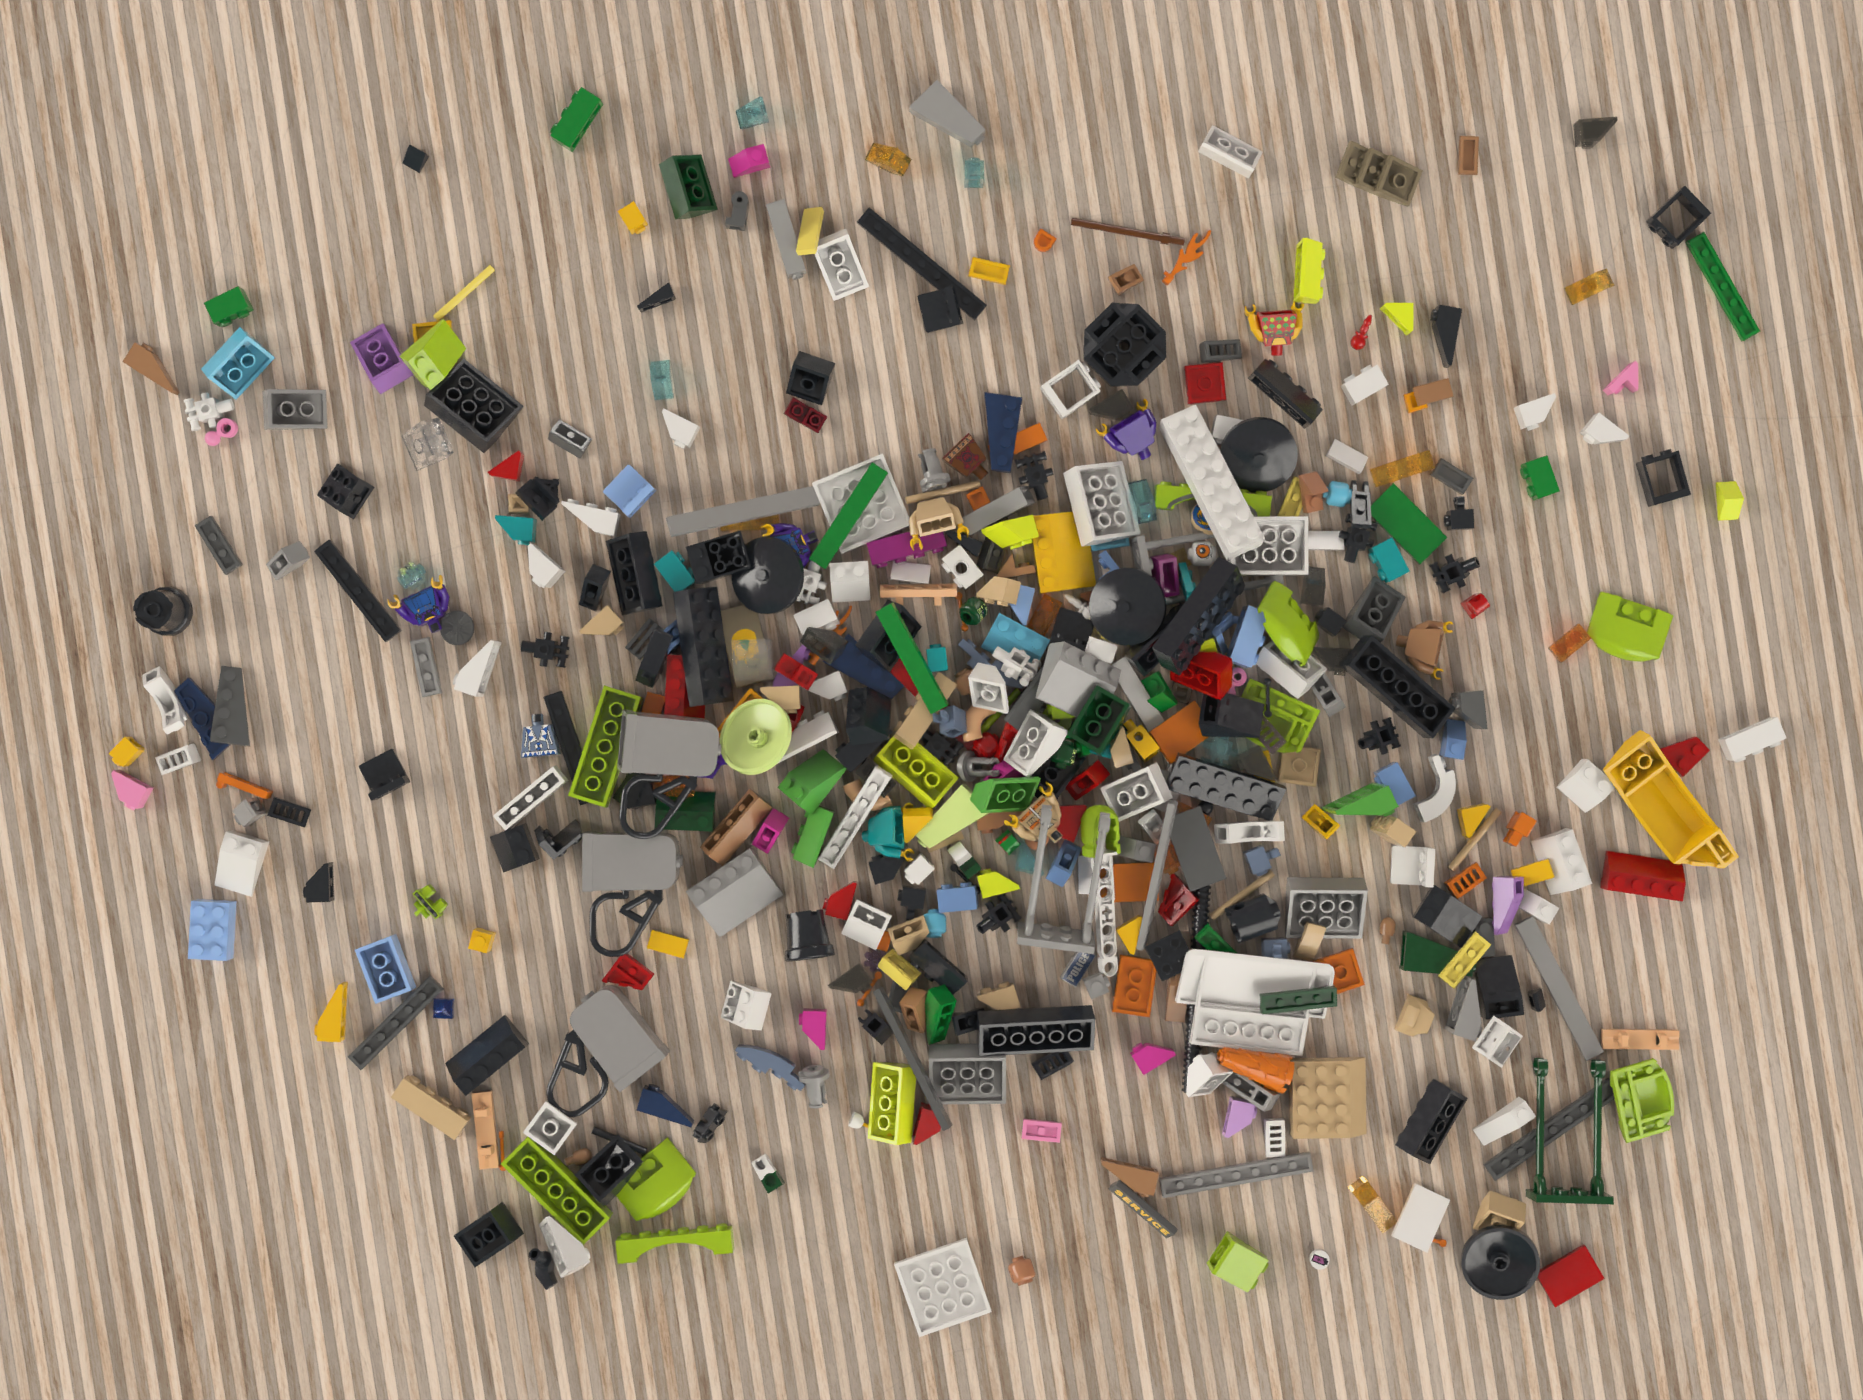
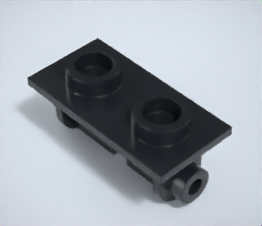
M715 1103L709 1106L703 1115L707 1123L700 1120L693 1130L692 1136L698 1139V1143H707L714 1137V1131L724 1122L728 1111L719 1110L720 1107Z

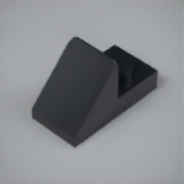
M976 1008L967 1012H955L952 1016L955 1036L977 1030V1011H984V1008Z

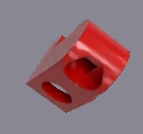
M1482 593L1473 594L1460 603L1471 619L1490 607L1488 600Z

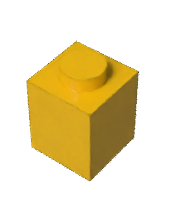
M634 201L618 210L619 215L632 235L634 233L639 234L646 229L645 227L648 224Z
M130 736L124 737L109 754L113 757L112 761L116 765L126 767L130 766L145 749Z
M482 928L474 929L468 949L487 954L492 949L496 932Z

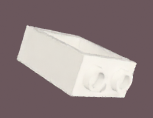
M1077 360L1040 387L1061 420L1101 392L1099 389L1101 388L1100 383L1096 378H1091L1089 375L1090 369L1085 362L1081 363L1080 360ZM1077 369L1092 392L1069 409H1066L1051 386Z
M1493 1016L1472 1048L1502 1068L1523 1036Z

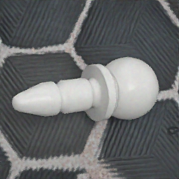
M1065 594L1068 602L1079 608L1078 612L1082 613L1084 618L1090 620L1089 604L1087 605L1086 601L1082 603L1074 596Z

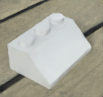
M1273 640L1262 648L1256 663L1297 699L1304 695L1327 670L1325 666L1311 655L1305 666H1299L1300 661H1291L1280 651Z
M1565 828L1530 841L1537 861L1549 858L1554 872V878L1544 880L1549 895L1573 891L1592 884L1573 829Z

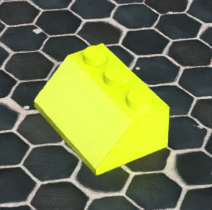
M1302 238L1296 245L1293 302L1295 301V303L1317 304L1323 297V287H1320V282L1324 278V268H1321L1322 260L1325 259V249H1322L1323 243L1309 238Z

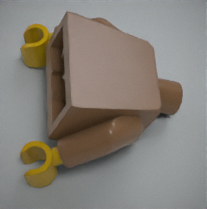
M1428 620L1416 625L1415 629H1410L1409 636L1398 635L1396 646L1406 648L1405 655L1408 657V662L1415 669L1431 675L1434 679L1440 680L1441 678L1436 677V672H1444L1443 669L1437 668L1444 633L1453 632L1446 628V625H1452L1453 622L1442 623L1440 621Z

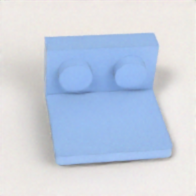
M627 465L603 490V493L624 514L631 518L657 490L631 465Z

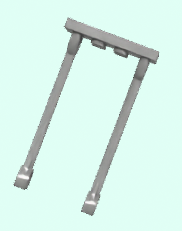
M1200 532L1145 542L1144 535L1137 536L1130 540L1135 567L1152 576L1153 562L1148 557L1147 551L1215 537L1214 535ZM1283 575L1245 582L1244 590L1265 586L1270 587L1273 581L1284 584ZM1184 595L1166 597V606L1185 602Z
M1042 804L1041 826L1028 911L1025 922H1018L1017 944L1094 954L1095 941L1094 931H1092V920L1106 834L1110 828V813L1100 812L1099 834L1083 928L1079 930L1072 929L1069 926L1056 927L1048 923L1034 924L1048 825H1050L1052 817V806Z

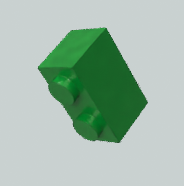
M239 286L204 302L213 323L219 327L229 326L233 320L245 318L250 315L249 312L254 310L245 290Z
M1547 455L1521 464L1520 473L1522 478L1526 479L1528 485L1526 490L1533 501L1560 492Z

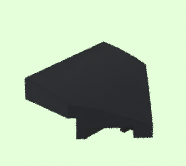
M534 477V479H530L519 488L516 494L543 521L557 508V504L560 502L558 498L559 479L548 480Z
M628 773L612 798L620 803L621 793L625 784L631 778L646 773ZM641 781L633 785L628 793L627 808L636 810L640 807L656 805L657 798L651 795L654 790V782Z

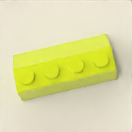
M894 737L888 741L873 759L882 769L892 774V777L926 807H935L959 778L921 744L917 743L911 750Z
M873 1062L868 1139L894 1145L912 1143L916 1077L909 1064Z

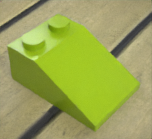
M442 319L399 357L418 381L431 390L447 376L466 350V347L447 322Z

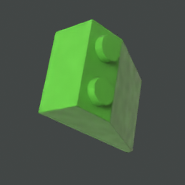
M823 749L790 771L777 788L799 807L813 814L847 768Z

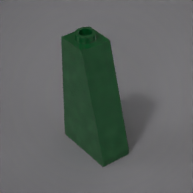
M1403 931L1399 969L1403 971L1440 974L1458 951L1411 932ZM1476 964L1472 967V969L1467 973L1466 976H1473V972H1475L1476 970Z

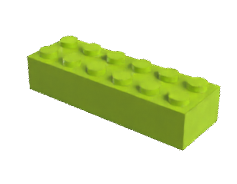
M604 685L568 796L604 808L609 806L620 772L617 768L622 711L632 710L639 712L643 697Z
M528 1136L501 1163L583 1245L613 1214L607 1206L604 1207L598 1202L575 1174L556 1155L550 1153Z

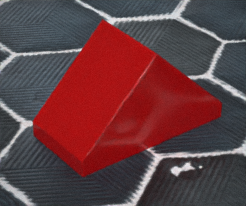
M518 450L489 470L488 474L495 478L520 482L524 461L523 452Z

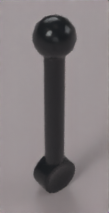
M1270 678L1264 679L1266 684V711L1264 715L1267 718L1272 716L1270 711V684L1272 681Z
M956 864L950 866V870L956 872L964 881L971 882L958 869ZM977 887V894H980V887Z

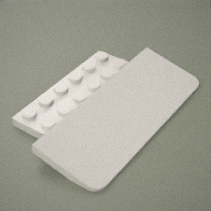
M1191 949L1184 958L1175 1002L1195 1005L1189 1041L1193 1045L1242 1048L1251 1051L1303 1056L1309 1017L1325 1019L1327 1008L1262 1015L1260 1013L1259 994L1333 986L1335 971L1327 963Z

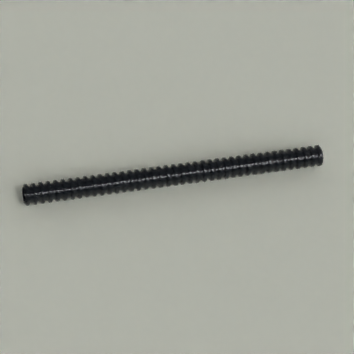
M1209 885L1194 891L1199 901L1194 905L1195 909L1192 910L1194 912V915H1192V918H1194L1192 924L1194 926L1191 927L1193 930L1191 936L1193 938L1191 939L1192 945H1190L1192 949L1206 950L1194 937L1206 924H1209L1207 922V919H1209L1208 913H1210L1208 901L1211 900L1209 898L1211 886ZM1187 1004L1188 1010L1186 1011L1188 1014L1186 1016L1188 1020L1186 1022L1187 1028H1185L1187 1040H1185L1186 1046H1184L1186 1058L1183 1059L1185 1070H1183L1184 1076H1182V1079H1184L1182 1091L1184 1093H1187L1188 1067L1193 1063V1059L1201 1054L1199 1051L1202 1049L1200 1045H1193L1189 1042L1195 1009L1193 1004Z

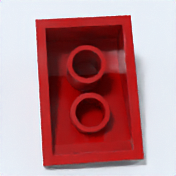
M1199 651L1190 661L1188 668L1180 676L1170 671V680L1221 700L1232 687V658L1217 652Z

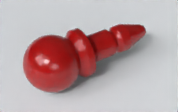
M1372 315L1366 317L1360 332L1356 331V335L1352 337L1350 344L1353 349L1361 350L1365 347V339L1368 338L1366 333L1371 325Z

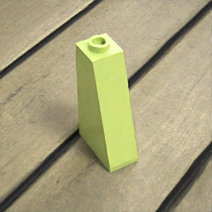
M962 784L933 815V818L915 835L919 838L917 841L924 848L936 846L989 814L981 813L970 801L973 791L966 784Z

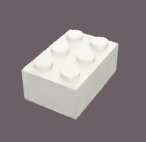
M1157 763L1100 788L1108 807L1115 811L1119 822L1173 798Z

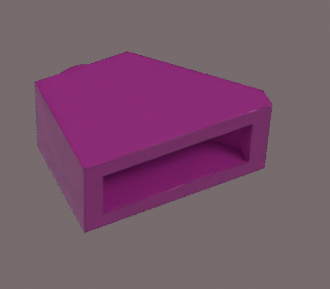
M1168 553L1150 556L1153 562L1152 577H1155L1160 584L1165 597L1180 595L1177 557Z

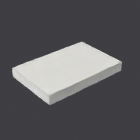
M1414 1183L1391 1236L1428 1253L1450 1199Z

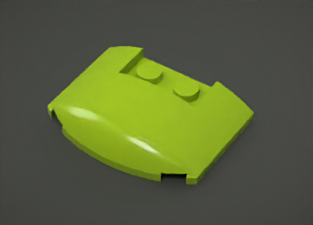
M1273 581L1257 608L1258 613L1263 611L1266 619L1263 625L1280 651L1291 661H1300L1299 666H1305L1319 639L1316 621L1311 622L1298 606V603L1291 597L1293 591L1283 584Z
M1600 592L1586 636L1588 639L1591 637L1599 649L1614 657L1638 662L1652 659L1657 660L1660 658L1673 615L1620 596Z
M1250 678L1241 697L1263 703L1265 712L1266 685ZM1270 687V711L1272 716L1267 718L1263 712L1260 738L1247 739L1275 752L1300 753L1320 710Z
M1652 1058L1610 1071V1086L1613 1088L1619 1117L1618 1124L1625 1142L1629 1143L1669 1131L1671 1126L1667 1124L1670 1117L1674 1116V1095L1670 1080L1665 1070L1657 1064V1061Z
M668 1137L640 1158L643 1161L642 1165L616 1195L635 1221L656 1217L673 1207L690 1188L693 1177L695 1178V1170Z

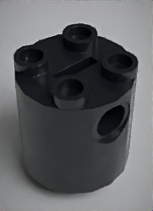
M1264 893L1224 909L1238 944L1278 929V922L1281 916L1276 901Z

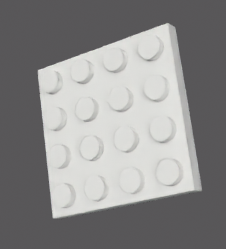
M883 454L812 483L829 526H831L872 462L888 472L883 483L839 548L841 554L909 527L908 513Z
M967 1238L894 1263L919 1337L992 1312Z

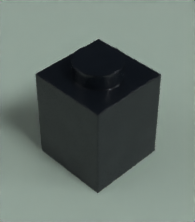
M1329 607L1324 608V610L1321 608L1314 617L1316 618L1317 626L1332 637L1338 634L1347 621Z

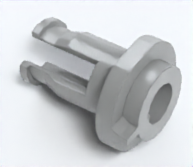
M935 448L923 450L924 454H918L919 458H921V467L924 474V479L920 481L923 493L945 488L951 480L949 473L942 472Z
M965 751L958 759L957 771L965 782H972L977 776L986 777L991 775L996 777L1000 772L999 770L981 769L982 764H998L999 760L997 758L976 757L973 751Z
M810 1065L803 1068V1071L798 1072L799 1081L806 1084L807 1096L810 1102L808 1104L809 1107L822 1108L823 1104L827 1103V1100H825L824 1080L829 1078V1070L823 1068L822 1065Z

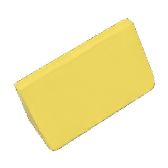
M894 949L888 952L878 964V967L904 990H907L922 974L901 955L898 956Z

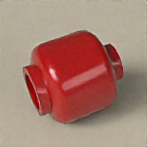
M983 732L982 738L973 740L972 751L976 757L990 759L994 756L1000 739L995 733Z

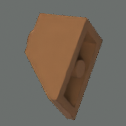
M910 987L899 1002L907 1029L919 1033H924L926 1030L925 1000L928 992L923 989Z

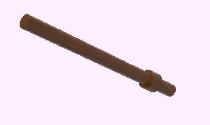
M1073 217L1071 220V225L1160 241V244L1168 245V243L1184 246L1185 238L1171 236L1170 233L1165 232L1160 234Z

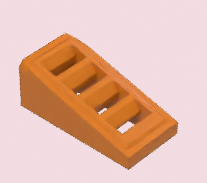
M1475 862L1445 881L1444 884L1452 896L1459 899L1487 877L1478 863ZM1473 869H1475L1477 874L1479 875L1478 879H1476V877L1472 873ZM1466 874L1470 875L1473 882L1470 883V881L1466 877ZM1461 878L1464 879L1467 886H1463L1462 882L1460 881ZM1456 882H1457V884L1459 885V887L1461 888V890H1459V891L1457 890V888H1456L1455 885H1454V883H1456Z

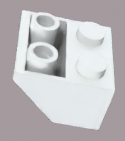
M857 899L841 934L876 950L892 915Z
M730 981L721 1018L744 1029L762 1031L771 993L757 987Z

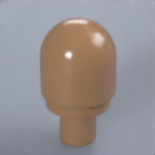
M1390 917L1382 919L1379 931L1382 935L1381 943L1389 944L1390 936L1395 934L1396 923Z
M587 1148L577 1150L572 1153L573 1156L565 1158L567 1166L574 1163L576 1166L584 1165L592 1159V1152Z

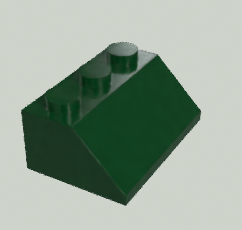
M701 154L675 155L659 164L675 220L690 219L718 210Z
M1096 685L1067 735L1102 757L1131 709V705Z
M669 790L663 794L675 801L682 791ZM691 791L663 830L713 832L715 830L716 792ZM658 799L655 808V828L670 809L669 806Z

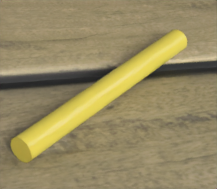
M491 265L484 269L433 315L434 318L440 321L489 277L495 269Z

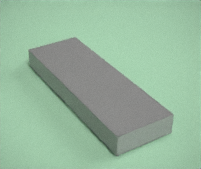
M430 637L410 641L422 697L441 694L442 689Z

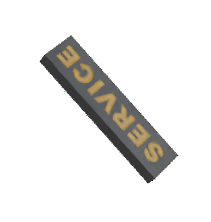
M1121 1180L1110 1185L1108 1189L1165 1238L1175 1235L1178 1229Z

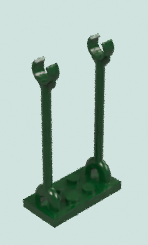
M1534 1058L1533 1070L1535 1076H1537L1536 1174L1533 1179V1189H1526V1197L1536 1203L1614 1205V1197L1604 1192V1182L1601 1177L1602 1078L1606 1074L1605 1061L1591 1059L1590 1071L1594 1078L1593 1177L1590 1182V1191L1582 1190L1580 1187H1570V1190H1565L1563 1187L1552 1186L1551 1190H1548L1544 1177L1545 1076L1548 1074V1059Z

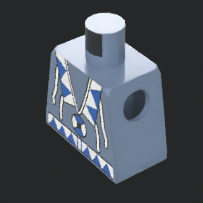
M532 714V726L523 727L521 758L561 754L553 724L544 725L543 714Z

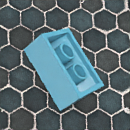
M239 327L201 370L208 379L237 400L275 357L256 339Z
M999 613L981 648L992 654L997 646L1009 653L1014 647L1019 650L1022 649L1030 656L1028 662L1032 664L1033 659L1040 660L1050 640Z

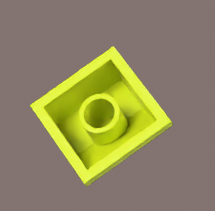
M1033 514L1002 521L981 529L982 534L1001 548L1010 547V550L1033 543L1032 539L1039 537Z

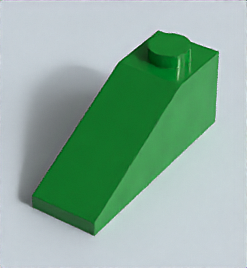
M945 984L929 989L925 1000L926 1032L929 1045L945 1040L957 1002Z

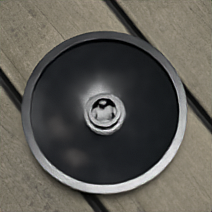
M1266 417L1249 418L1236 424L1226 434L1220 448V452L1238 487L1248 490V492H1267L1278 488L1290 478L1298 460L1297 444L1292 433L1282 423Z
M760 537L748 542L745 547L751 568L732 574V585L737 598L746 608L760 614H776L786 610L796 601L803 587L804 568L799 554L788 542L779 538Z
M1120 568L1107 573L1097 582L1090 596L1089 613L1094 627L1105 639L1118 645H1136L1149 640L1162 626L1166 615V598L1160 584L1147 572L1136 568Z
M1492 1225L1478 1230L1467 1240L1461 1253V1268L1465 1280L1477 1293L1491 1299L1506 1300L1518 1297L1532 1287L1540 1271V1257L1535 1244L1524 1232L1507 1225Z

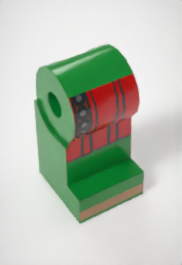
M1008 829L995 839L1008 855L1021 845Z

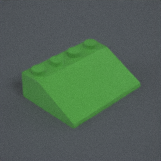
M1372 782L1321 808L1323 811L1336 815H1384L1385 817L1395 812L1394 809L1399 806L1389 785Z

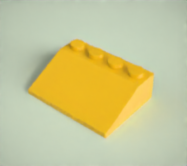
M1073 512L1033 516L1039 537L1032 539L1039 594L1094 587L1096 580L1091 546L1081 547Z

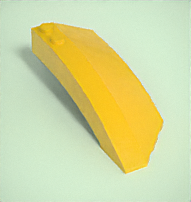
M1639 730L1627 739L1603 768V771L1631 812L1668 859L1674 864L1683 863L1703 867L1713 866L1723 869L1736 860L1739 856L1728 839L1682 782L1651 735Z

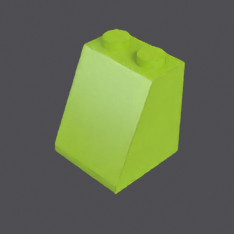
M1227 1231L1208 1260L1207 1265L1212 1274L1248 1293L1250 1289H1254L1257 1285V1278L1260 1273L1266 1271L1269 1260L1264 1254Z

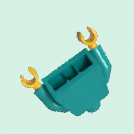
M906 803L904 807L891 806L882 808L876 816L869 819L868 830L862 832V840L875 847V850L884 856L893 858L904 857L907 862H913V858L906 857L908 853L915 854L912 849L909 848L901 851V849H904L903 808H914L913 804Z

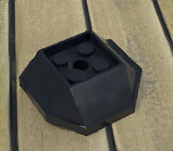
M1112 302L1084 330L1083 360L1110 387L1139 386L1166 359V331L1139 304ZM1119 343H1128L1129 349L1126 351L1121 350Z

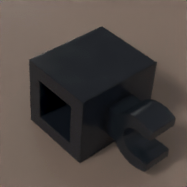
M1464 496L1455 497V510L1447 511L1446 515H1444L1443 521L1444 526H1447V531L1474 529V509H1464Z
M903 885V890L899 889L897 901H901L900 906L908 907L906 920L914 919L915 908L923 909L926 889Z
M866 1009L867 1019L863 1020L861 1017H858V1020L863 1024L862 1027L877 1042L883 1045L893 1034V1031L876 1013L872 1014Z

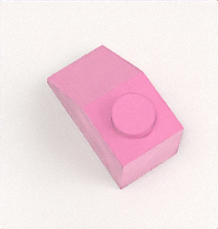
M113 770L111 775L119 800L124 802V806L129 809L143 808L154 787L121 770Z

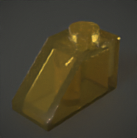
M878 143L872 144L865 158L867 162L899 176H904L912 160L898 148Z
M1606 268L1564 289L1571 305H1574L1613 287L1614 283Z

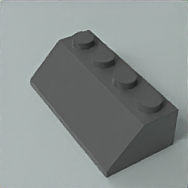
M1044 663L1034 679L1029 682L1028 686H1026L1009 709V713L1003 718L1004 721L1008 722L1018 731L1030 709L1041 713L1045 708L1042 706L1044 702L1035 698Z

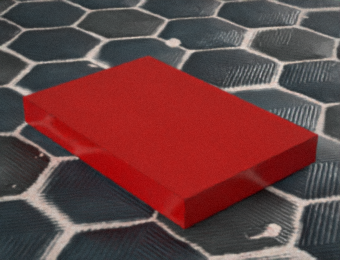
M1584 1244L1540 1269L1537 1277L1555 1308L1605 1279Z

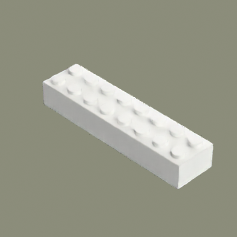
M1193 405L1161 419L1159 429L1226 560L1261 546L1265 537L1197 406Z

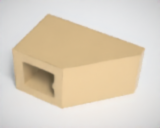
M994 576L977 592L976 597L983 598V602L994 605L995 601H997L996 604L1008 607V603L1016 605L1021 582Z
M1009 981L999 983L998 987L991 989V987L980 989V993L977 994L979 1001L996 1010L1021 1007L1014 984H1009Z

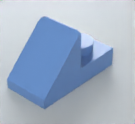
M1106 550L1098 555L1100 558L1098 562L1103 569L1108 568L1109 571L1107 573L1120 569Z

